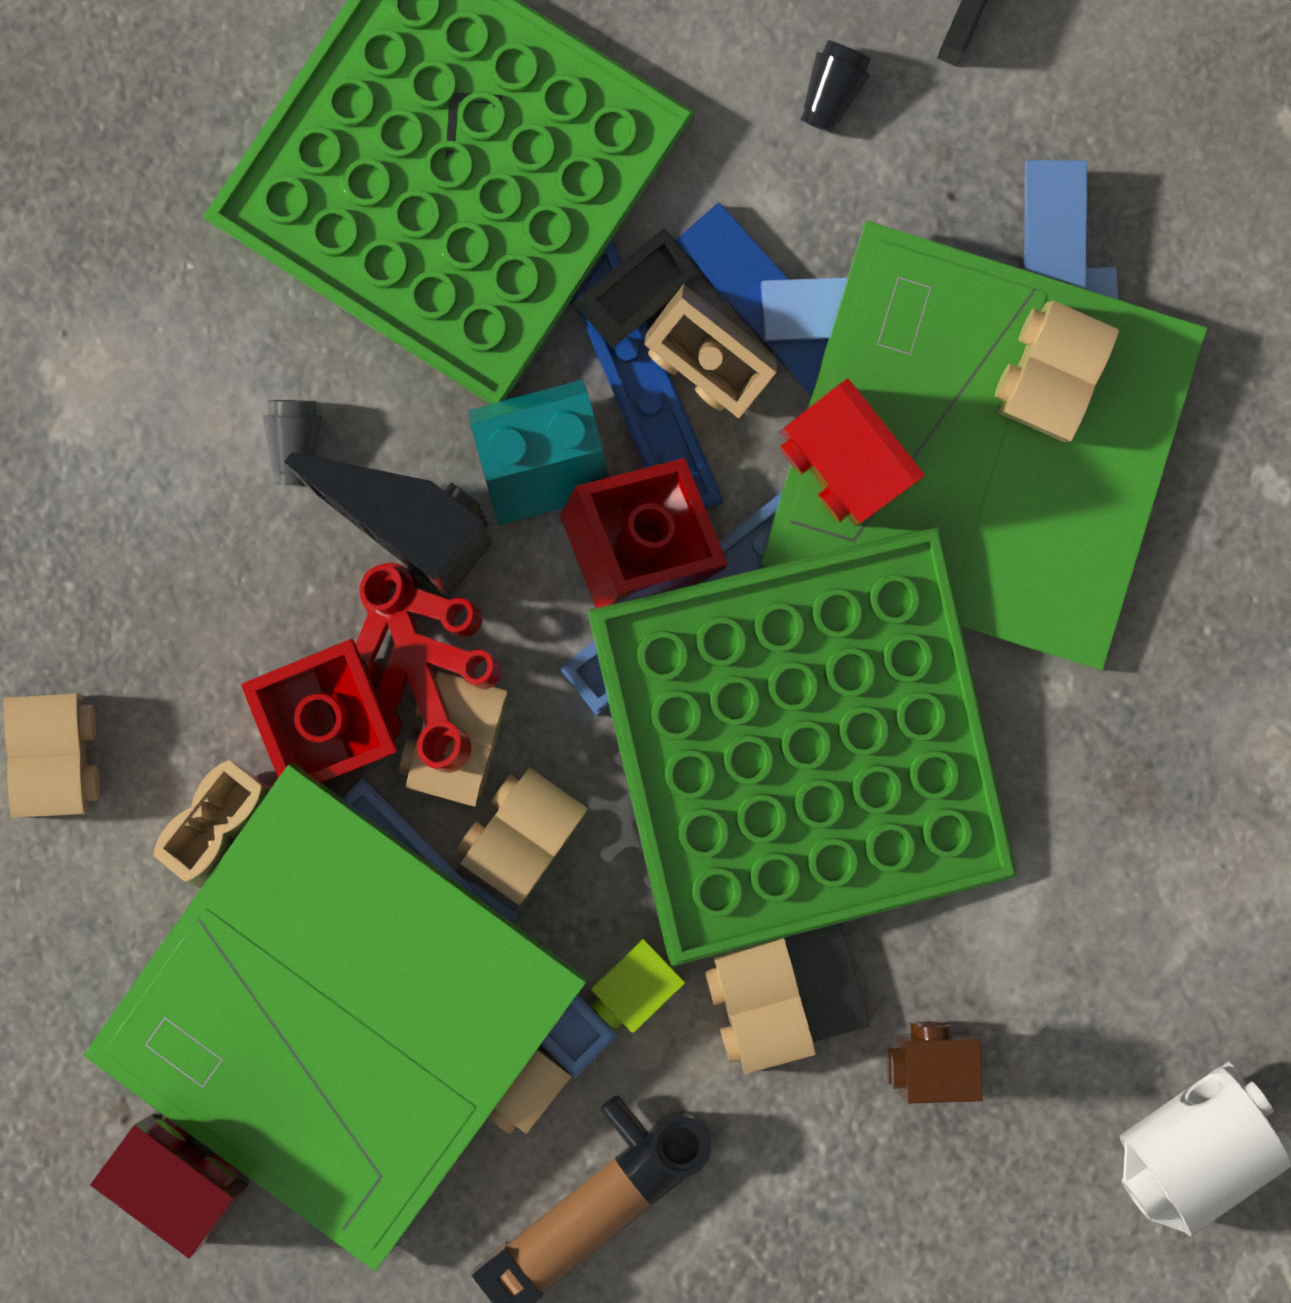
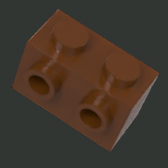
M942 1021L910 1023L911 1033L896 1034L897 1048L886 1049L887 1082L892 1084L893 1089H898V1094L908 1104L983 1101L980 1038L969 1032H953L952 1025H947L946 1022Z

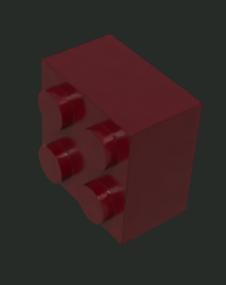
M152 1114L133 1125L90 1186L190 1259L207 1243L249 1185L238 1178L241 1174L240 1171L213 1151L210 1155H207L190 1141L193 1137L165 1116L160 1120Z

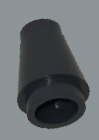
M828 40L823 52H816L803 107L804 111L800 120L817 129L833 134L836 124H839L870 77L866 70L871 58L847 46Z

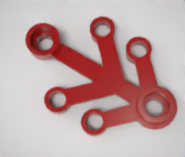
M391 562L377 565L366 572L359 587L362 605L368 615L356 643L363 664H367V674L373 689L378 686L376 696L386 716V721L394 740L401 730V719L396 709L409 680L426 726L417 741L419 758L425 765L440 772L452 773L458 771L468 762L471 756V740L464 729L452 724L431 665L460 674L467 683L484 690L494 687L499 682L502 676V664L496 656L484 650L476 649L469 652L419 635L411 613L439 620L446 630L459 637L466 638L474 635L481 627L482 612L477 605L464 598L457 597L448 600L419 590L414 574L408 568L398 563ZM397 585L394 596L387 602L388 591ZM467 609L466 621L462 625L456 626L457 614L461 610ZM388 629H390L395 645L382 676V667L375 658ZM486 660L488 664L486 673L481 678L476 679V667L480 662ZM455 740L454 751L446 759L444 756L445 747L449 742Z

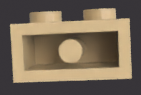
M683 284L646 332L644 345L650 349L648 351L649 356L660 367L673 375H676L679 371L697 385L695 391L706 403L721 412L726 408L737 418L741 417L777 373V357L685 284Z

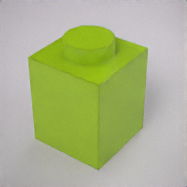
M643 937L591 987L593 993L598 997L591 1007L614 1031H617L624 1024L634 1033L685 984V980Z

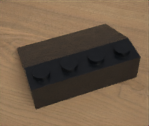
M293 452L284 461L309 490L448 599L493 544L486 531L489 523L483 515V510L479 508L481 505L452 482L445 490H442L430 480Z

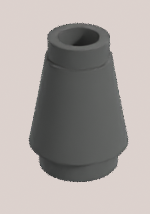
M268 400V415L262 416L272 470L274 472V484L305 485L284 461L291 452L315 456L322 420L321 415H316V401Z

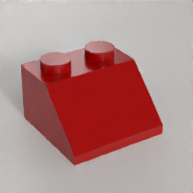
M849 378L836 385L779 431L786 440L779 447L781 452L800 475H803L808 470L811 471L824 488L817 494L818 498L839 523L846 517L853 526L862 523L925 476Z
M685 458L575 486L560 514L596 608L697 584L724 570L728 565Z
M353 638L240 684L278 778L287 765L293 762L319 782L325 783L399 752Z

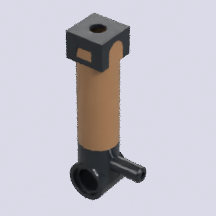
M618 1095L613 1096L601 1106V1112L629 1147L509 1243L505 1242L475 1266L471 1277L492 1303H536L542 1298L543 1293L688 1176L699 1172L705 1166L711 1153V1139L704 1122L696 1115L685 1111L671 1112L662 1117L653 1128L647 1131L623 1099ZM676 1128L688 1129L698 1139L696 1151L686 1159L678 1160L672 1158L663 1147L667 1134Z

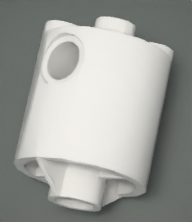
M1227 1062L1223 1066L1217 1067L1120 1135V1140L1125 1149L1124 1171L1121 1182L1148 1220L1185 1232L1192 1237L1291 1167V1139L1281 1128L1275 1132L1266 1118L1274 1110L1262 1091L1253 1082L1247 1085L1236 1068L1230 1062Z

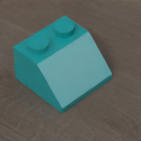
M583 379L468 410L470 426L499 525L562 509L575 486L609 478L603 447L589 394Z

